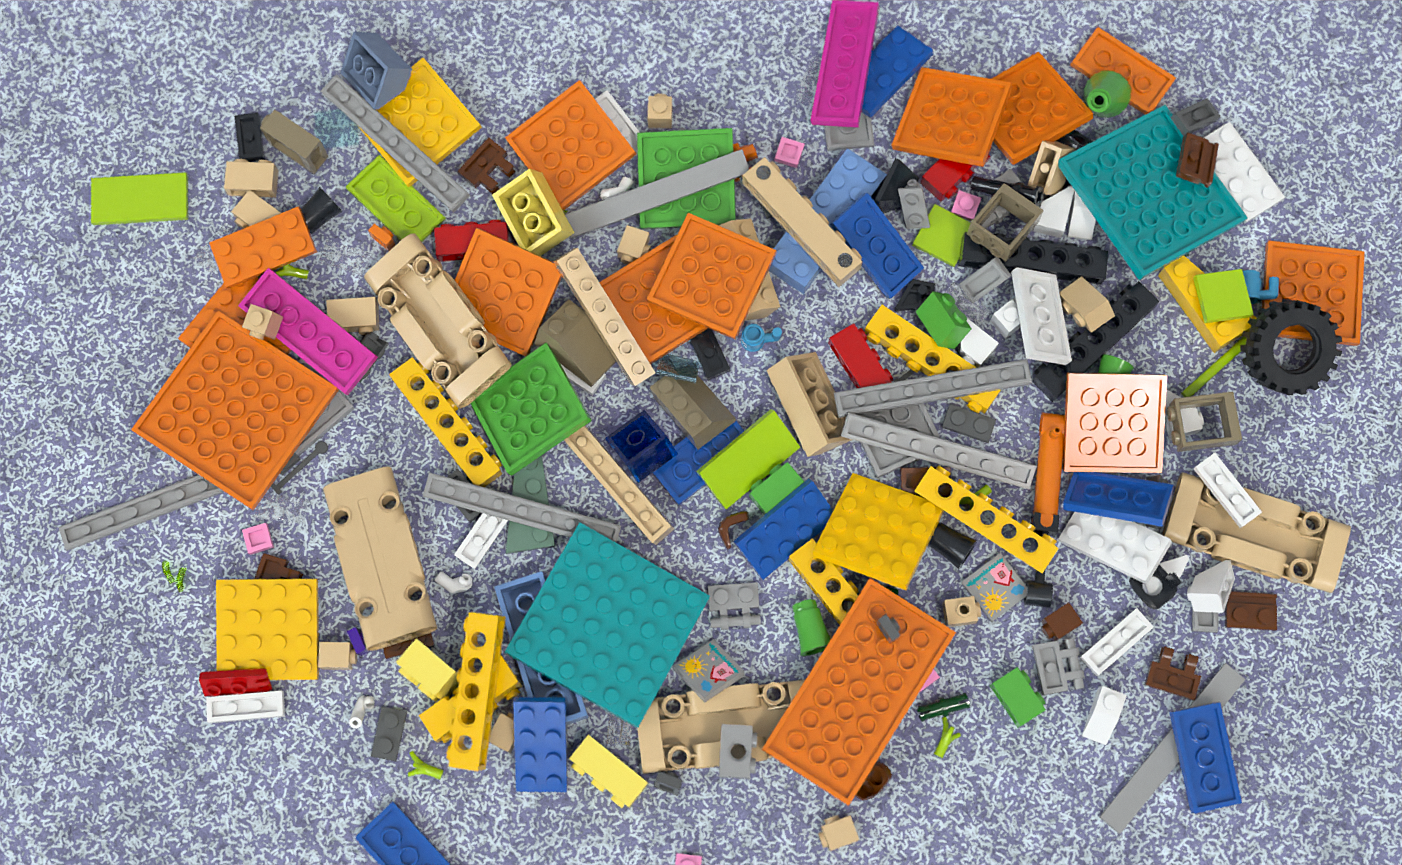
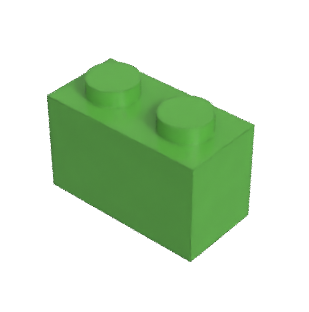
M933 291L916 311L939 347L955 349L972 329L966 321L967 317L955 305V299L948 293L943 294Z
M788 462L783 466L781 464L775 466L769 472L771 475L764 482L762 479L758 480L750 488L752 492H750L749 498L764 515L804 483L803 479Z
M1018 667L989 685L1017 728L1046 710L1043 706L1046 704L1045 700L1038 691H1033L1029 685L1031 683L1029 676L1024 670L1020 671Z

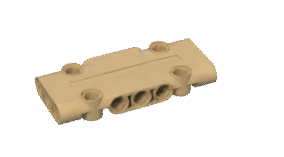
M410 234L403 238L365 273L364 279L378 296L379 305L387 309L392 315L390 321L419 362L427 370L431 371L433 380L442 384L459 409L472 403L511 368L512 364L497 345L495 336L488 333L483 326L485 322L452 276L443 270L441 262L432 257L416 234ZM429 263V264H430V268H429V271L426 273V272H425V268H426L427 264ZM393 295H395V300L393 304H391V298ZM484 337V345L480 347V339ZM448 368V370H449V375H448V377L445 379L444 373H445V370Z
M378 468L326 485L323 491L330 513V521L335 531L334 541L347 589L355 605V613L359 619L366 649L368 651L382 649L435 631L437 625L430 604V597L424 583L423 567L407 514L404 513V505L400 499L392 468ZM396 501V505L393 508L385 509L388 502ZM342 516H348L346 523L338 524V520ZM418 591L422 592V596L419 600H411V596L413 593ZM374 607L371 615L363 616L365 608Z
M1181 472L1162 533L1163 536L1171 539V542L1189 547L1195 552L1211 554L1213 559L1221 562L1231 560L1232 565L1275 579L1285 578L1291 583H1300L1328 593L1333 592L1338 581L1350 536V525L1324 518L1318 512L1302 511L1300 506L1291 502L1243 488L1262 513L1239 528L1221 503L1210 495V489L1200 477ZM1306 519L1313 521L1315 525L1314 530L1307 527ZM1198 534L1206 538L1205 546L1197 542L1196 537ZM1294 565L1301 568V577L1297 576L1294 573Z
M806 679L780 683L771 682L763 685L754 683L729 686L705 703L694 691L686 692L683 695L654 698L638 727L643 774L694 767L695 769L718 767L720 765L722 724L753 726L752 732H757V747L751 748V758H756V762L773 758L762 751V748ZM771 688L779 690L781 694L780 699L777 701L769 700L766 695L767 691ZM670 701H677L680 703L681 709L679 712L671 714L666 709L667 704ZM735 745L731 749V755L736 759H741L746 754L745 748L741 745ZM677 751H683L687 755L686 762L681 765L675 764L672 760L673 754Z

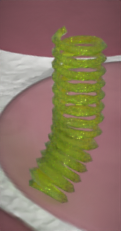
M162 562V571L166 576L165 578L168 579L167 581L170 582L169 584L176 582L173 581L175 579L170 572L169 562L166 564Z
M179 568V573L177 574L176 579L178 580L176 581H181L175 582L178 583L176 584L177 589L181 590L178 592L184 591L182 589H185L182 588L184 587L183 578L186 573L184 568Z

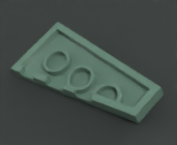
M541 455L514 474L512 495L549 505ZM509 521L506 554L555 547L552 532Z

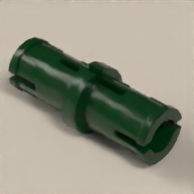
M964 692L963 694L946 699L941 697L936 702L917 706L918 713L929 710L928 713L919 715L921 722L941 715L947 717L949 713L966 708L969 709V701L958 703L968 699L967 694Z

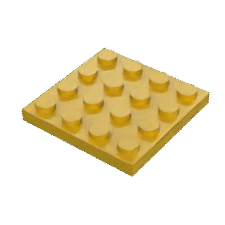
M421 58L411 67V76L406 89L377 111L434 163L439 164L479 131L482 126L424 58ZM360 128L408 187L418 181Z
M852 473L813 550V556L907 590L944 510L925 498Z
M318 579L216 580L217 671L265 668L270 680H317L319 678Z

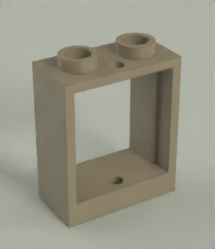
M275 109L263 119L260 129L268 143L315 175L329 157L321 140Z
M1004 183L970 223L967 235L975 243L989 249L995 257L1007 261L1039 223L1044 210ZM999 205L1026 223L1009 245L982 227L983 223Z
M1233 391L1175 398L1167 407V417L1169 421H1172L1174 430L1171 432V439L1173 445L1177 446V452L1237 445L1242 440ZM1219 405L1224 437L1186 442L1180 409Z

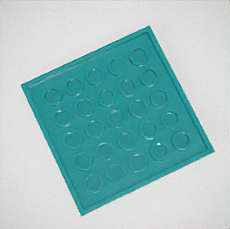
M1166 105L1058 160L1059 169L1139 280L1244 223L1248 219L1215 172L1212 184L1208 188L1204 187L1205 184H1196L1176 177L1183 135L1172 121L1171 117L1173 115Z
M579 522L504 653L638 728L709 600L710 595Z

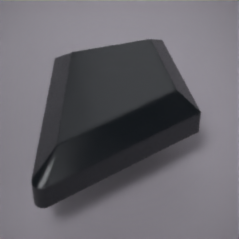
M912 279L896 305L895 311L918 309L935 290L936 283Z

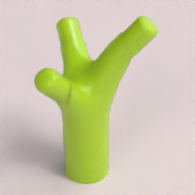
M288 264L283 266V268H279L275 273L279 276H291L307 280L309 270L296 268Z
M986 484L974 494L978 496L981 492L987 496L992 490ZM965 497L961 499L960 505L969 504L970 511L974 506V501L970 497Z
M947 717L942 718V736L934 752L935 755L943 758L950 743L961 737L959 732L953 734L955 728L953 726L949 728Z
M414 751L409 753L414 761L413 767L416 768L408 772L409 777L424 774L441 780L444 770L423 762L416 756Z

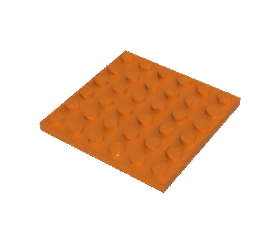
M217 311L131 430L254 511L339 389L265 340L250 336L249 330L243 328L242 325L220 311Z

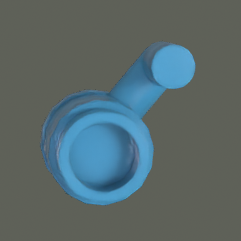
M1255 270L1243 271L1251 304H1258L1261 300L1276 299L1278 297V277H1270L1269 290H1261L1262 280L1260 279V272Z
M757 324L747 325L742 331L741 344L747 351H759L764 343L779 341L782 337V330L776 327L771 333H764L763 329Z

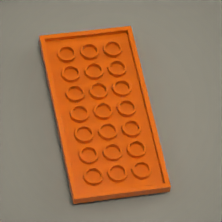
M869 578L763 746L762 751L849 806L956 632ZM886 614L889 619L893 617L901 628L899 631L901 636L891 644H889L876 624L877 620Z

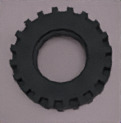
M1282 299V302L1273 301L1269 303V308L1257 310L1259 314L1257 319L1250 318L1247 322L1252 325L1249 332L1243 331L1242 336L1246 337L1247 340L1246 345H1240V351L1246 353V358H1243L1242 362L1250 369L1247 373L1251 377L1256 378L1258 384L1273 391L1293 396V393L1307 394V389L1317 390L1320 388L1318 385L1319 381L1327 382L1330 379L1327 375L1330 368L1336 370L1338 367L1337 364L1333 363L1335 356H1341L1342 354L1341 350L1336 349V343L1342 342V337L1335 334V330L1339 327L1337 323L1329 320L1331 315L1328 312L1320 310L1321 307L1290 299ZM1299 325L1308 330L1312 337L1313 348L1311 355L1303 366L1298 369L1286 370L1279 366L1274 358L1273 348L1275 340L1285 328Z

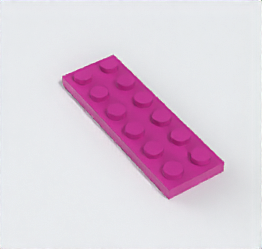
M832 0L811 114L812 125L859 128L879 13V2Z
M270 268L265 271L238 305L246 313L249 310L250 304L283 316L276 338L346 395H349L378 358L377 355Z

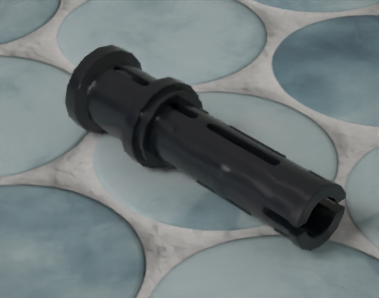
M978 176L972 178V191L994 195L1005 183L1038 207L1043 201L1044 188L1039 185L1031 187L1026 186L1023 182L1012 184Z

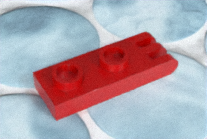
M265 668L200 672L199 676L204 697L270 692L272 690L268 672Z

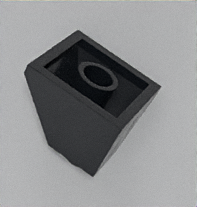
M895 158L875 199V203L883 214L902 208L898 188H906L907 182L911 179L919 181V177L897 158Z

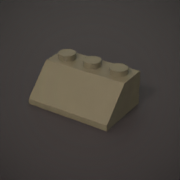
M681 371L680 374L685 375L689 371ZM695 371L690 375H696V377L691 379L685 378L687 376L677 377L676 374L670 372L668 373L669 376L665 375L650 386L656 402L697 450L737 421Z

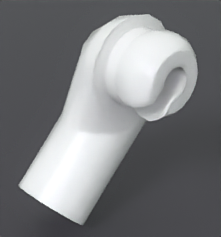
M623 177L618 187L601 191V200L603 201L629 191L633 181L630 178Z
M441 571L436 577L435 582L450 593L456 594L471 588L472 577L469 574H462L461 577L452 579Z
M362 695L357 699L349 720L352 728L361 727L366 709L371 710L374 708V698L372 696L365 697V695Z

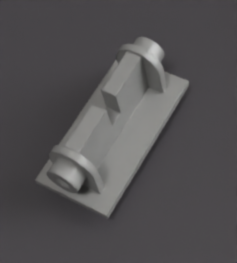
M911 179L907 182L906 188H898L906 228H930L923 188L920 187V183L917 180Z

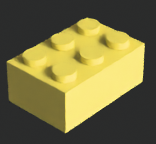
M528 169L492 195L519 247L542 256L574 234L571 225L541 172Z
M417 639L396 662L401 666L398 672L418 686V689L435 702L438 699L441 700L446 696H450L459 686L457 673Z

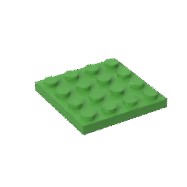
M733 129L637 133L639 187L733 153ZM735 179L641 213L640 228H679L682 226L688 213L716 225L736 220Z
M547 343L513 365L495 383L470 403L506 472L511 476L592 421L555 353Z

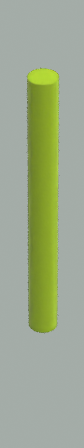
M1242 337L1182 391L1181 394L1184 397L1193 396L1241 352L1240 345H1246L1247 338Z

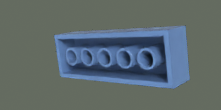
M847 148L810 198L813 205L812 208L817 214L821 213L827 218L829 227L835 232L830 223L864 193H868L874 199L880 191L887 174ZM786 231L774 247L777 254L769 268V272L802 294H805L822 269Z
M542 571L494 586L502 614L506 616L505 624L510 640H512L546 581ZM517 661L528 697H566V725L589 718L583 697Z

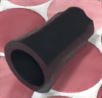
M321 187L317 189L314 195L301 208L311 234L330 219L343 212Z
M941 522L938 523L928 546L949 560L957 569H960L975 547L977 540L965 536Z

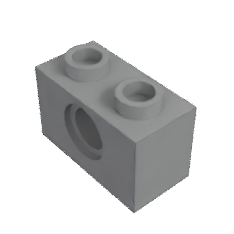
M722 724L719 778L750 779V773L755 774L756 758H751V748L757 747V732H752L753 726ZM733 746H743L746 751L745 756L741 759L734 758L731 755Z

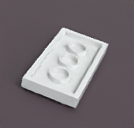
M1230 122L1204 137L1210 143H1219L1214 172L1248 217L1244 223L1249 222L1284 200L1285 196Z
M1016 267L1011 274L1026 358L1067 365L1072 361L1056 275Z
M1074 512L1058 538L1059 542L1146 585L1172 543L1171 539L1135 522Z

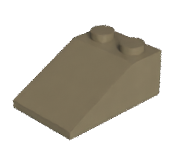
M567 300L538 330L535 345L541 347L547 343L555 353L560 364L591 387L616 363V360L585 311L571 300Z

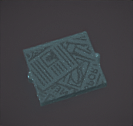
M340 109L314 112L316 126L314 133L321 140L325 149L359 144V127Z
M666 354L659 358L656 374L696 383L699 361Z

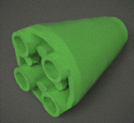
M1103 70L1094 74L1087 81L1083 90V99L1094 115L1101 118H1112L1121 114L1127 108L1131 99L1132 88L1120 73ZM1099 96L1103 97L1104 102L1102 100L1098 101Z

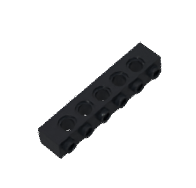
M964 232L961 239L959 267L980 269L994 259L995 256L992 253H983L980 249L983 245L975 243L967 235V232ZM994 233L995 236L1008 245L1014 240V238L1006 237L1005 234ZM1026 237L1015 250V257H1010L1007 261L999 258L1009 273L1018 267L1055 274L1058 280L1072 281L1074 278L1077 280L1082 276L1091 284L1101 285L1106 279L1108 251L1101 250L1098 246L1083 248L1078 247L1075 243H1064L1061 245L1054 244L1051 240L1031 241L1030 238ZM1028 253H1035L1039 260L1030 259ZM1052 256L1060 257L1062 263L1054 262ZM1076 259H1082L1086 266H1079L1076 263Z
M1140 281L1134 286L1128 284L1119 293L1122 296L1119 300L1115 302L1112 299L1109 302L1115 315L1110 319L1116 324L1115 329L1109 328L1104 323L1092 333L1088 329L1082 334L1077 331L1068 340L1070 343V353H1080L1082 360L1078 361L1072 358V361L1067 365L1051 362L1046 365L1043 363L1033 372L1036 376L1032 382L1051 402L1055 401L1066 390L1067 373H1085L1160 302ZM1123 305H1130L1133 309V312H1126L1123 309ZM1088 336L1097 337L1099 344H1092ZM1059 367L1063 369L1065 376H1057L1054 373V368Z

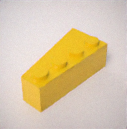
M1182 256L1165 266L1158 276L1211 350L1216 353L1241 337L1243 331L1248 332L1252 325L1247 322L1250 318H1257L1253 315L1249 318L1204 323L1193 277L1205 273L1185 256Z
M502 656L500 657L493 711L499 707L497 703L504 698L509 701L520 693L518 689L522 687ZM473 684L471 687V694L474 697H477L479 694V688L476 684ZM459 687L453 692V697L446 696L419 715L437 743L441 740L443 743H446L452 739L453 734L450 733V725L452 720L455 719L456 712L453 702ZM470 709L467 718L471 723L475 721L476 716L474 711Z

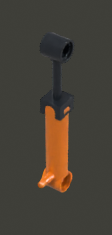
M1042 412L1039 425L1040 440L1031 525L1036 527L1033 532L1042 537L1045 533L1048 536L1055 537L1058 533L1060 517L1058 515L1065 415ZM1035 570V580L1026 581L1028 590L1027 596L1024 598V605L1050 608L1053 597V583L1045 582V570L1043 573Z

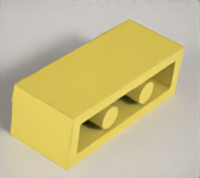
M590 735L584 739L569 758L573 762L571 768L581 776L585 773L593 778L591 784L601 792L607 789L613 794L610 799L621 808L624 805L630 808L648 785L647 781Z

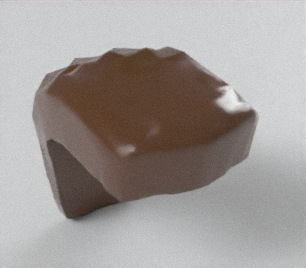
M748 511L731 514L720 522L718 533L727 550L731 548L728 528L749 520Z
M876 762L855 796L860 800H869L877 796L892 778V773L888 766L881 762Z

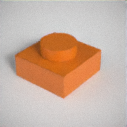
M374 223L368 230L371 237L388 251L396 245L392 238L394 235L386 227L380 228Z

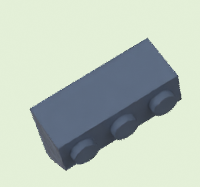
M354 31L340 73L373 109L378 110L406 89L412 68L378 33Z

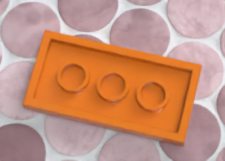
M1099 27L1096 28L1070 65L1088 78L1103 70L1120 73L1132 88L1129 105L1144 115L1156 108L1176 80V77Z
M300 207L293 208L209 242L227 288L261 276L268 268L275 270L317 253Z

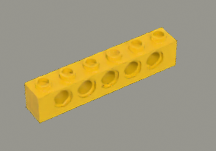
M884 305L880 306L865 327L864 332L869 342L874 345L881 344L887 348L886 352L895 359L902 358L907 362V367L918 373L921 371L927 376L944 374L950 370L961 371L976 368L950 349L939 347L932 337ZM893 330L897 333L898 337L894 339L888 338L885 332ZM914 344L917 346L918 351L909 352L905 345ZM933 357L937 360L938 364L930 366L927 364L926 358ZM1001 390L956 397L954 399L959 400L961 398L968 403L967 407L970 410L985 414Z
M413 357L391 372L389 376L473 485L485 488L502 475L500 467L503 465L494 454L489 456L485 450L488 446L480 435L475 438L471 433L472 425L465 416L460 418L457 415L458 407L451 398L446 400L441 393L444 390L441 385L434 380L431 381L427 376L429 370L420 362L417 363ZM416 382H425L421 390H413V385ZM431 400L439 401V405L435 409H429L427 405ZM451 418L454 420L451 427H442V422L445 419ZM467 437L469 439L467 445L463 447L456 445L459 438ZM482 456L483 462L480 465L474 466L471 464L473 457Z
M938 465L936 469L930 466L917 486L916 493L1037 571L1044 572L1059 549L1055 546L1057 542L1055 539L1045 533L1042 537L1034 533L1033 531L1036 527L1025 520H1022L1021 523L1017 522L1012 518L1014 513L1001 506L998 510L991 505L993 501L991 498L981 492L978 496L970 492L972 486L961 479L956 483L949 478L951 473ZM945 483L950 484L953 489L952 494L947 498H943L939 494V487ZM970 497L973 499L974 506L970 511H963L960 508L962 498ZM987 510L995 514V521L990 525H985L981 521V514ZM1006 524H1012L1016 527V535L1011 539H1007L1002 535V528ZM1027 538L1036 539L1038 542L1037 550L1031 553L1025 551L1023 548L1024 540Z
M812 538L791 554L788 560L840 625L848 613L842 609V603L844 601L854 603L858 597L857 593H859V590L851 580L847 582L841 575L844 572L839 565L813 556V550L817 543ZM813 562L822 563L824 571L821 573L813 572L811 564ZM830 581H835L839 584L840 590L836 593H831L827 590L826 584Z
M469 612L468 617L465 618L464 632H466V637L460 649V656L463 659L462 667L459 668L457 673L459 690L453 702L456 712L455 719L452 720L450 725V733L453 735L452 742L447 749L448 767L473 771L486 769L506 616ZM481 632L486 637V642L483 646H480L477 641L478 635ZM477 658L482 662V669L479 672L474 668V662ZM473 684H476L479 688L477 697L471 694ZM470 709L474 711L476 716L473 723L467 718ZM466 735H468L472 739V746L470 749L467 748L464 744V738Z

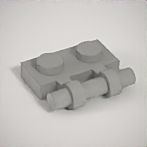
M757 582L708 586L710 612L720 611V618H710L711 628L728 630L729 627L734 626L751 628V625L761 624L760 615H750L751 608H759ZM742 609V616L728 617L727 610Z
M1074 638L1064 640L1066 650H1060L1058 641L1032 646L1042 696L1068 691L1067 681L1073 680L1075 690L1085 688L1083 683L1085 675L1084 671L1080 669L1078 660L1080 653L1079 648L1075 646ZM1063 658H1068L1071 672L1065 673Z

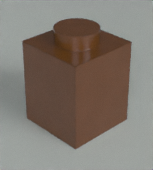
M1068 602L1041 620L1043 624L1041 630L1048 639L1052 638L1054 641H1057L1082 625L1083 622Z

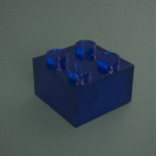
M645 410L605 438L614 454L637 483L678 455L669 438Z

